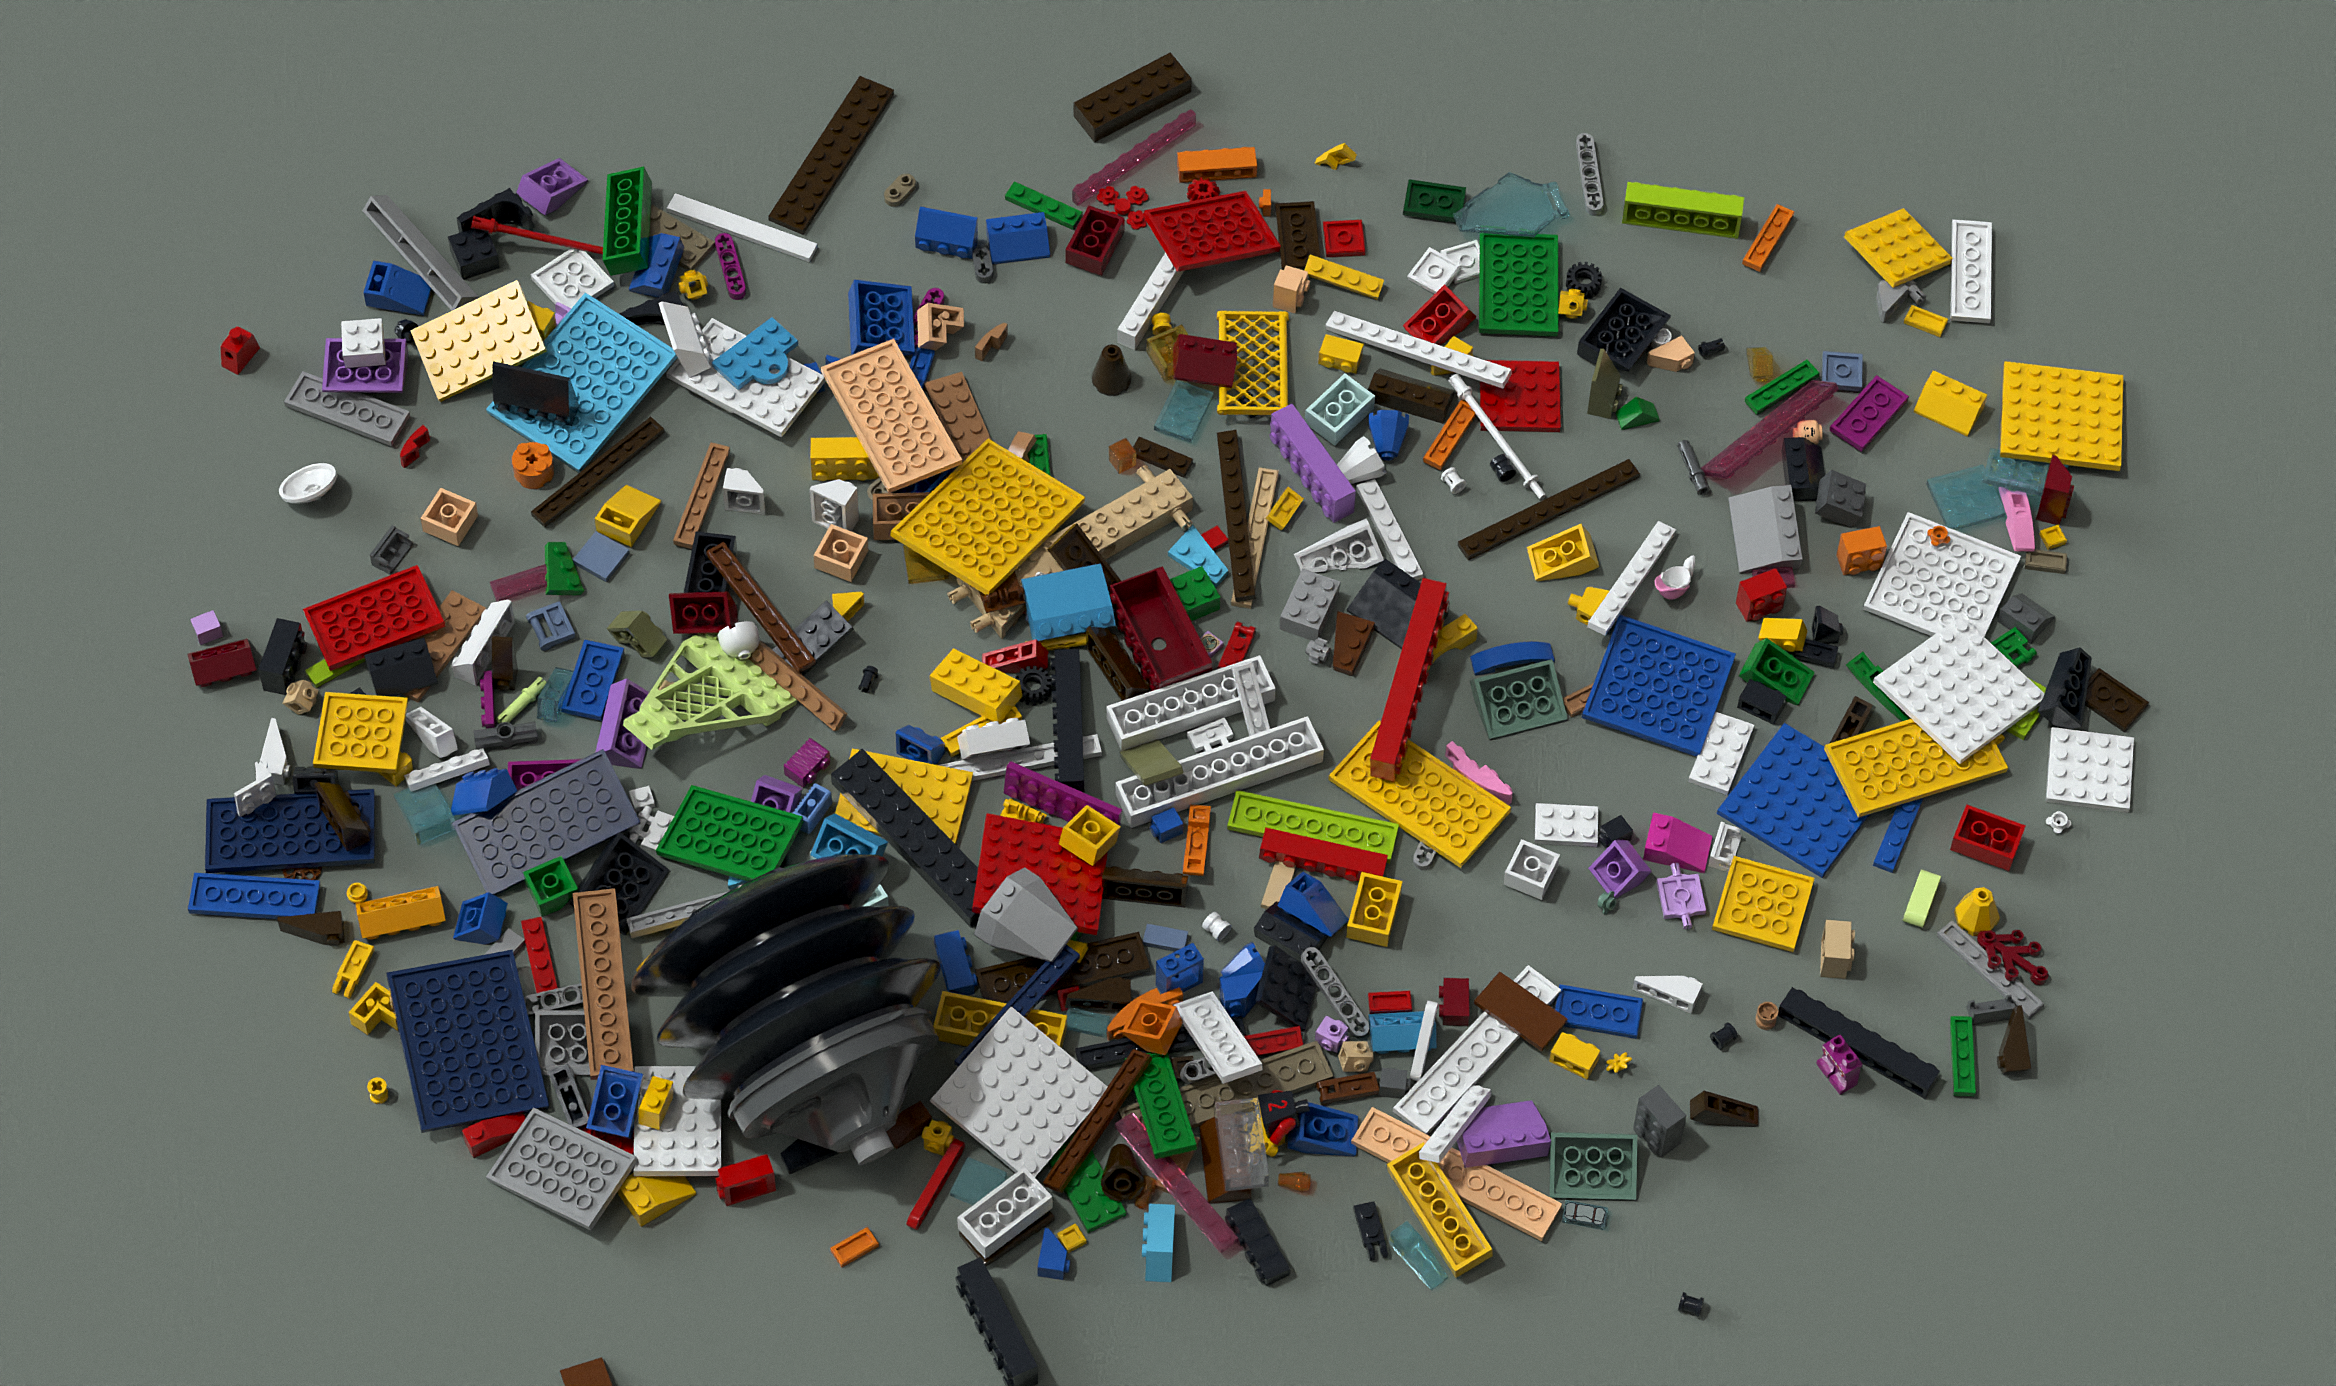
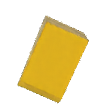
M862 592L832 594L833 607L847 622L865 604L864 593Z

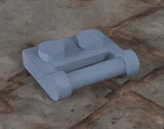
M560 601L526 615L528 623L532 624L538 637L539 647L542 651L550 649L553 645L575 638V633ZM543 617L552 634L548 638L539 622V619Z

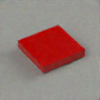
M1362 219L1323 222L1326 258L1365 255Z

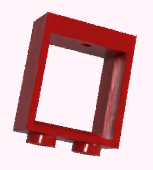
M768 1154L719 1168V1177L715 1178L718 1196L720 1200L724 1199L726 1206L776 1191L774 1171Z

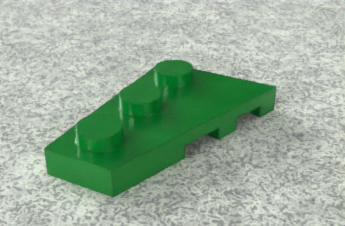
M547 542L545 545V565L547 566V574L545 575V581L547 582L546 595L581 596L584 589L566 542Z

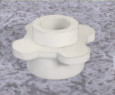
M2057 811L2046 819V824L2053 828L2054 833L2060 834L2063 829L2071 826V821L2068 820L2066 814Z

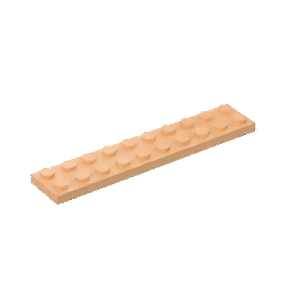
M1371 1107L1351 1140V1144L1389 1163L1423 1142L1426 1144L1431 1136ZM1451 1148L1441 1162L1437 1163L1460 1200L1540 1241L1543 1240L1562 1208V1203L1488 1165L1465 1168L1460 1151Z

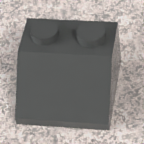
M2021 593L2012 596L2001 608L1998 622L2009 630L2016 627L2028 640V643L2031 644L2055 616Z

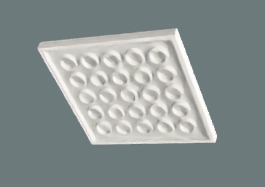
M1908 512L1867 597L1863 610L1929 636L1935 635L1955 619L1962 616L1985 637L2021 556L1948 527L1945 528L1948 531L1947 536L1950 537V542L1933 546L1927 531L1935 526L1943 525Z
M1962 616L1955 619L1880 673L1873 681L1878 688L1959 764L2040 706L2044 696V692Z
M1010 1007L931 1098L930 1102L1015 1173L1026 1167L1036 1177L1088 1116L1108 1086L1013 1007Z

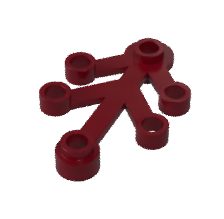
M1992 930L1979 932L1977 941L1986 950L1989 968L1995 970L2001 964V958L1995 953L1996 949L2002 955L2006 971L2005 978L2008 981H2015L2018 977L2019 972L2013 966V962L2031 973L2030 979L2034 984L2043 985L2046 983L2049 976L2047 969L2043 966L2036 967L2020 956L2024 954L2037 956L2041 950V945L2038 942H2030L2029 946H2005L2002 943L2012 942L2020 944L2024 938L2023 932L2020 930H2013L2011 934H1996Z

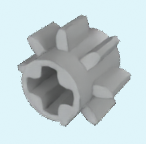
M1318 638L1315 641L1311 640L1306 649V654L1310 656L1308 661L1315 664L1320 663V661L1325 662L1331 649L1326 645L1328 641L1322 638Z

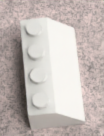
M660 302V310L673 350L689 378L711 368L709 362L711 355L706 348L708 346L702 336L704 334L696 313L692 314L686 306Z
M510 600L493 602L488 609L483 611L481 621L473 627L471 637L468 641L464 642L460 655L455 657L452 662L455 678L475 686L478 684L484 674L483 671L487 669L492 661V636L506 637L515 623L512 602Z

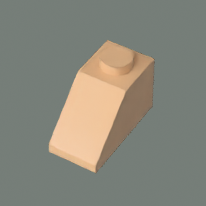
M1680 336L1649 351L1647 364L1652 367L1677 372L1681 369H1687L1693 364L1695 352L1686 340Z

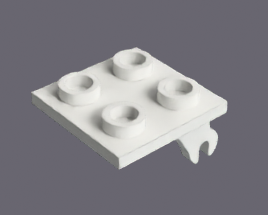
M261 759L262 766L255 762L256 781L234 793L237 813L240 817L253 812L258 806L263 803H269L276 797L273 777L267 770L268 763L265 759Z

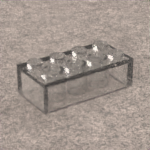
M1258 1098L1215 1102L1214 1115L1225 1191L1268 1187L1269 1170Z

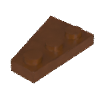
M1337 611L1333 658L1334 671L1353 676L1376 627L1375 622Z

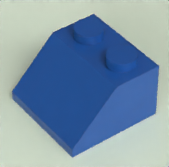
M907 725L898 729L895 733L896 752L906 759L937 765L945 754L944 742L936 736L932 737L926 734L921 728Z
M490 892L463 901L453 939L484 945L499 940L508 903Z
M1262 972L1220 979V1003L1230 1018L1246 1017L1255 1005Z

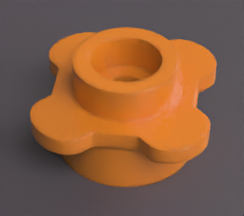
M1935 526L1927 531L1933 546L1950 542V537L1947 536L1948 531L1944 526Z

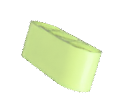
M1921 869L1903 918L1904 922L1923 928L1941 879L1940 875Z

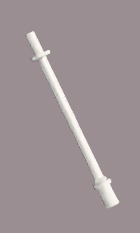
M1459 374L1450 377L1448 382L1458 393V398L1466 400L1525 479L1524 487H1531L1540 500L1545 498L1546 494L1537 483L1539 480L1538 475H1531L1473 398L1472 388L1465 384Z

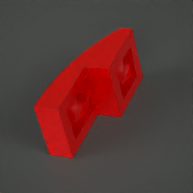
M424 425L409 437L401 450L400 459L403 468L420 457L418 449L430 441L429 431Z

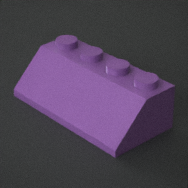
M627 678L610 686L596 752L604 749L611 765L639 769L642 768L646 745L625 728L623 723L626 718L639 712L640 706L649 692Z

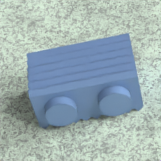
M816 783L813 784L811 790H808L809 793H806L802 802H799L795 811L792 812L793 814L803 816V824L800 830L807 834L812 832L832 805L831 792Z

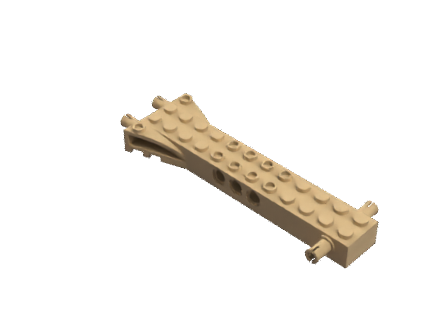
M1143 465L1144 470L1140 467L1137 470V475L1145 482L1144 484L1074 523L1079 525L1105 560L1174 520L1183 531L1187 530L1186 527L1189 529L1192 526L1193 522L1187 517L1186 513L1192 511L1193 497L1171 469L1155 477L1148 466ZM1072 525L1049 537L1015 570L1020 586H1022L1021 579L1034 577L1037 572L1050 574L1063 571L1047 549ZM958 577L957 582L960 587L947 593L952 604L968 596L982 613V616L970 621V626L975 633L991 625L999 637L1003 639L1010 627L1017 624L1020 616L1023 613H1027L1026 603L986 613L979 591Z

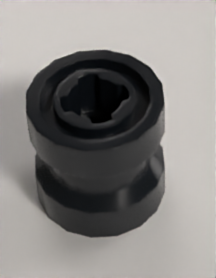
M1506 454L1498 455L1490 462V467L1493 471L1497 472L1496 476L1500 482H1506L1516 475L1517 471L1513 465H1510V460Z

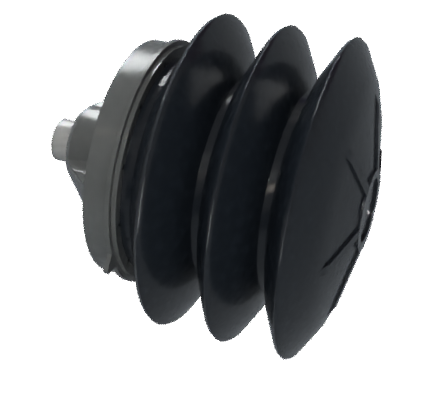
M868 854L832 855L797 863L785 868L779 867L741 884L693 912L687 920L655 947L635 974L631 988L634 993L640 996L683 997L659 1029L657 1042L668 1048H710L685 1081L683 1094L691 1099L733 1100L728 1110V1116L731 1120L737 1122L744 1137L760 1138L779 1133L836 1152H844L851 1149L858 1165L870 1163L889 1153L894 1148L886 1131L896 1124L916 1063L927 1055L939 1041V1037L931 1023L933 1021L931 1011L919 1008L917 1005L939 976L941 964L932 958H888L913 925L915 913L904 906H864L888 872L889 862L886 858L880 855Z

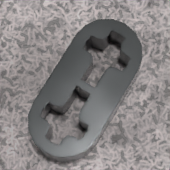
M984 247L975 249L973 252V266L976 280L980 283H988L993 278L990 252ZM980 255H983L984 262L980 261ZM982 269H985L987 275L982 274Z

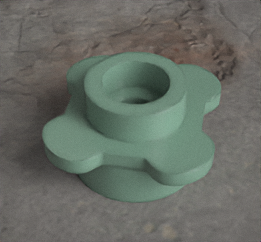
M1614 891L1604 892L1598 899L1597 905L1603 909L1602 913L1605 915L1609 910H1613L1616 905Z

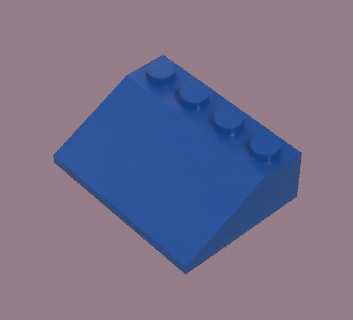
M854 280L848 292L851 355L891 339L895 340L903 356L914 354L912 287Z

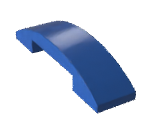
M1546 642L1511 643L1493 647L1470 656L1475 676L1494 673L1495 668L1530 662L1535 664L1551 659L1553 663L1555 662L1551 645Z

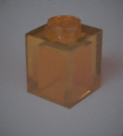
M1124 438L1109 446V461L1120 474L1136 465V451L1129 441Z

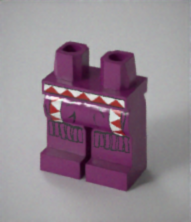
M1838 1035L1823 1044V1056L1817 1060L1816 1064L1823 1074L1829 1078L1830 1083L1839 1095L1858 1084L1859 1068L1863 1064L1845 1042L1844 1038Z

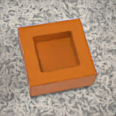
M1263 189V197H1259V209H1263L1264 217L1271 216V189Z

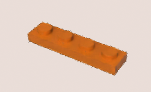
M1779 204L1775 206L1742 262L1743 265L1756 271H1761L1792 220L1794 211Z
M1460 400L1423 457L1424 463L1439 470L1442 469L1476 416L1467 402Z

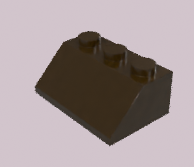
M315 783L319 807L346 851L349 852L369 842L368 833L371 832L370 827L366 821L362 822L360 819L361 813L358 807L352 806V799L348 791H343L339 784Z

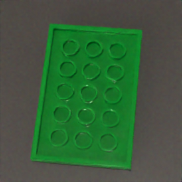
M1480 231L1479 333L1558 336V235Z
M691 785L660 841L656 853L658 856L750 881L780 867L803 824V816Z

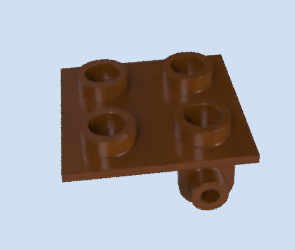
M1015 571L993 593L985 595L979 591L986 613L1025 604L1024 591L1022 586L1019 585Z

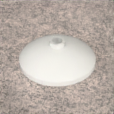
M327 463L303 467L289 475L282 482L279 494L284 501L293 504L315 501L332 488L337 478V472L332 465Z

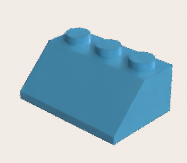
M833 814L824 819L810 855L817 859L842 854H868L883 857L888 841L837 814Z
M1424 1011L1368 1014L1370 1041L1373 1052L1385 1054L1389 1051L1397 1050L1398 1052L1405 1053L1409 1052L1410 1049H1416ZM1435 1021L1428 1051L1431 1048H1437Z

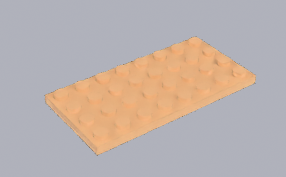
M894 339L821 367L825 380L888 493L962 464L959 453Z

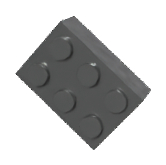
M1658 1084L1639 1098L1633 1126L1634 1131L1638 1137H1643L1653 1153H1657L1662 1158L1681 1144L1686 1114Z

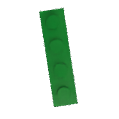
M1015 181L1005 194L1006 201L1033 213L1044 212L1045 218L1071 230L1075 229L1083 216L1082 211Z
M1805 360L1746 396L1744 402L1758 415L1818 378L1820 372L1808 360Z
M1951 1016L1950 1039L1953 1096L1975 1097L1972 1017Z

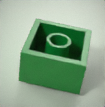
M1203 566L1170 579L1191 622L1220 610V595Z

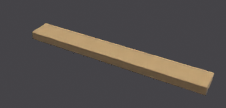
M1260 467L1248 518L1255 587L1269 523L1265 518L1272 509L1279 470ZM1233 591L1231 606L1251 609L1253 600L1236 602Z

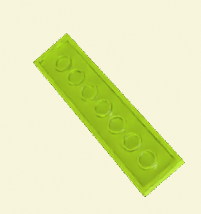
M1236 790L1227 830L1263 837L1265 827L1386 854L1388 855L1387 863L1390 864L1399 824Z

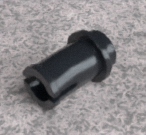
M1719 338L1707 343L1705 341L1701 342L1698 345L1700 355L1708 357L1712 353L1724 351L1725 344H1720V342H1723V339Z
M867 666L863 669L864 675L858 687L861 692L870 693L875 678H878V669L873 666Z

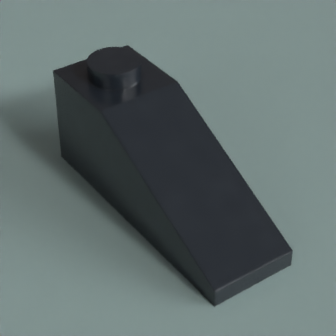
M569 1064L549 1071L548 1074L568 1124L576 1128L587 1125L589 1114L573 1069Z

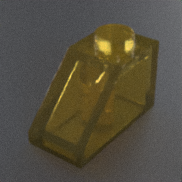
M1766 347L1746 348L1750 376L1758 382L1767 381V378H1773L1772 353Z

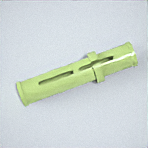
M538 677L528 688H524L522 694L495 718L498 724L512 721L530 702L533 703L536 700L538 694L548 687L545 680L542 682L543 678Z

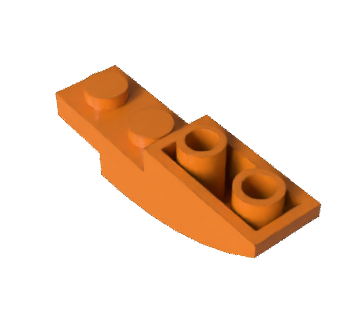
M1180 987L1160 994L1158 989L1155 988L1127 1004L1108 1025V1041L1121 1039L1125 1036L1122 1034V1030L1139 999L1174 1006V1004L1183 1002V993Z

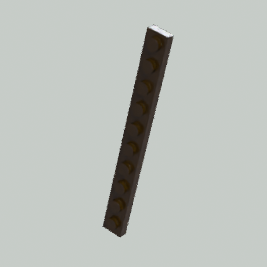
M1237 430L1218 432L1217 441L1235 601L1254 600L1256 595Z
M1627 459L1458 541L1457 546L1466 559L1470 560L1638 479L1640 473L1631 460Z

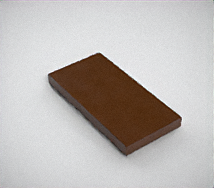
M1499 972L1474 1000V1004L1540 1051L1545 1049L1568 1021L1565 1016L1502 972Z

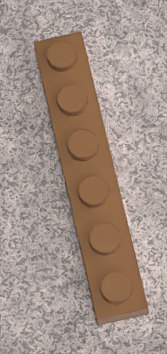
M710 443L673 539L674 545L692 549L695 532H700L729 456L730 447Z
M759 641L758 647L748 659L756 666H759L763 672L773 678L782 688L789 691L795 699L833 731L839 730L848 713L803 675L798 674L791 665L765 643Z

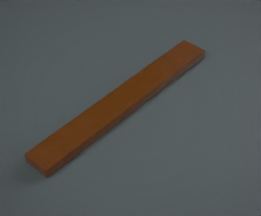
M722 542L708 550L706 553L708 558L799 674L815 665L816 660L727 545Z
M1135 1049L1131 1051L1097 1104L1043 1181L1045 1187L1063 1193L1152 1061L1151 1055Z

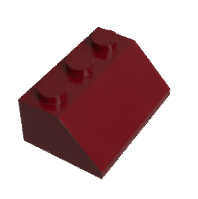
M1179 334L1173 347L1174 380L1232 388L1237 362V343Z
M2052 455L2036 520L2060 526L2061 518L2066 519L2074 485H2071L2072 475L2056 455Z
M729 592L669 593L673 634L719 633L727 626H729V629L736 627L735 623L739 622L737 605Z
M247 638L187 654L195 685H200V687L209 686L213 681L217 680L221 682L229 681L232 679V676L236 675L241 677L248 676L253 673L252 671H256Z

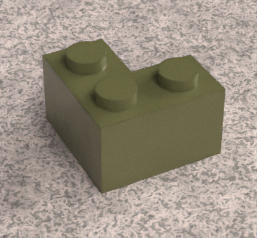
M621 611L606 628L618 643H630L641 657H653L667 641L663 631L654 625L650 620L651 617L644 611Z

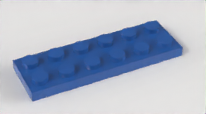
M194 873L188 912L189 914L267 919L313 914L317 910L321 884L319 880Z

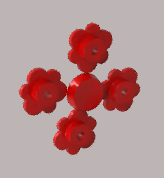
M1112 186L1099 190L1097 200L1103 202L1105 206L1109 204L1114 205L1115 212L1110 213L1115 215H1125L1128 213L1127 224L1131 225V228L1134 230L1146 227L1143 212L1141 210L1131 211V204L1141 205L1142 202L1148 200V194H1146L1144 188L1132 186L1130 191L1126 192L1127 199H1118L1119 193L1114 191Z

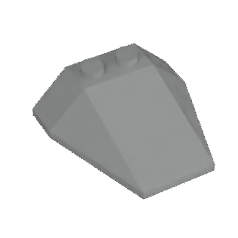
M1024 867L1007 876L983 907L974 935L991 947L1053 962L1078 928L1043 880Z

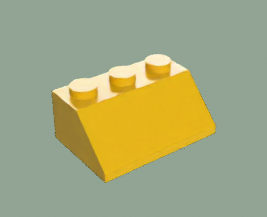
M1933 370L1924 385L1913 412L1968 437L1985 407L1987 394Z

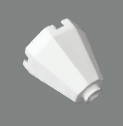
M1364 436L1354 443L1337 464L1350 484L1379 478L1387 473L1378 453L1374 448L1369 449L1368 445L1371 443Z

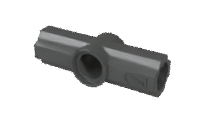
M503 722L495 728L474 730L476 749L495 746L511 748L515 743L538 740L536 722L515 725Z

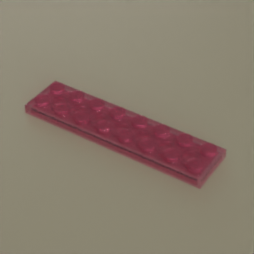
M1810 381L1701 467L1705 476L1724 479L1731 478L1735 471L1746 466L1754 456L1760 455L1768 445L1774 444L1778 437L1789 432L1796 423L1803 421L1807 414L1817 410L1824 401L1831 399L1833 394L1839 390L1837 384L1834 382Z

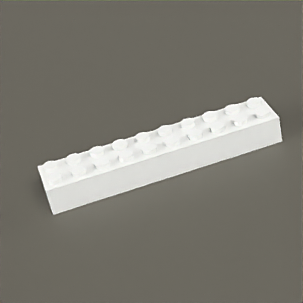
M1307 716L1179 760L1178 762L1181 764L1184 773L1148 786H1144L1136 775L1118 781L1115 784V795L1130 828L1152 821V816L1173 807L1179 812L1190 808V804L1200 805L1234 793L1236 790L1240 791L1323 762L1324 749Z

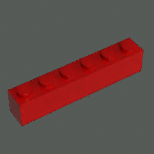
M1265 827L1259 853V859L1269 863L1278 861L1287 867H1295L1296 865V867L1303 868L1308 872L1316 871L1331 877H1342L1348 881H1359L1362 872L1383 877L1388 858L1386 854Z

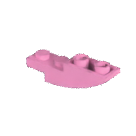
M2000 483L1998 490L2007 515L2005 523L2014 551H2034V530L2027 494L2022 492L2019 483Z
M1453 741L1446 745L1445 756L1453 763L1454 770L1507 805L1511 804L1512 789L1508 784H1504L1499 779L1498 774L1493 769L1490 770L1487 765L1479 769L1478 764L1474 760H1470L1466 756L1464 749L1461 746H1457Z

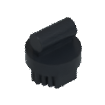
M411 320L398 321L394 332L399 339H406L407 343H411L414 341L411 330L417 328L418 325Z

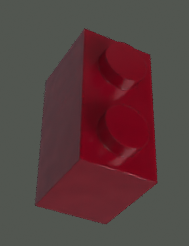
M1444 978L1443 986H1439L1438 997L1442 998V1004H1439V1017H1443V1025L1468 1026L1469 978Z

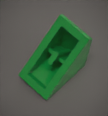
M1639 397L1633 398L1615 412L1621 430L1659 422L1660 420L1654 403Z

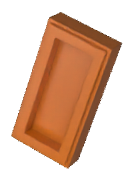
M866 1227L832 1246L830 1251L842 1268L879 1247V1243L869 1228Z

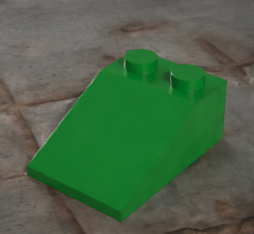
M1765 638L1755 643L1739 677L1747 683L1751 679L1763 683L1768 688L1778 690L1787 696V702L1797 706L1815 672L1770 639Z

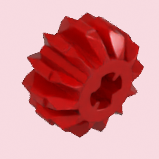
M1201 177L1199 181L1194 179L1192 184L1188 186L1187 198L1190 201L1220 195V189L1217 187L1216 181L1211 182L1210 178L1203 180Z

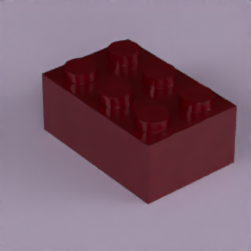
M1088 205L1065 249V263L1102 276L1125 232V218Z

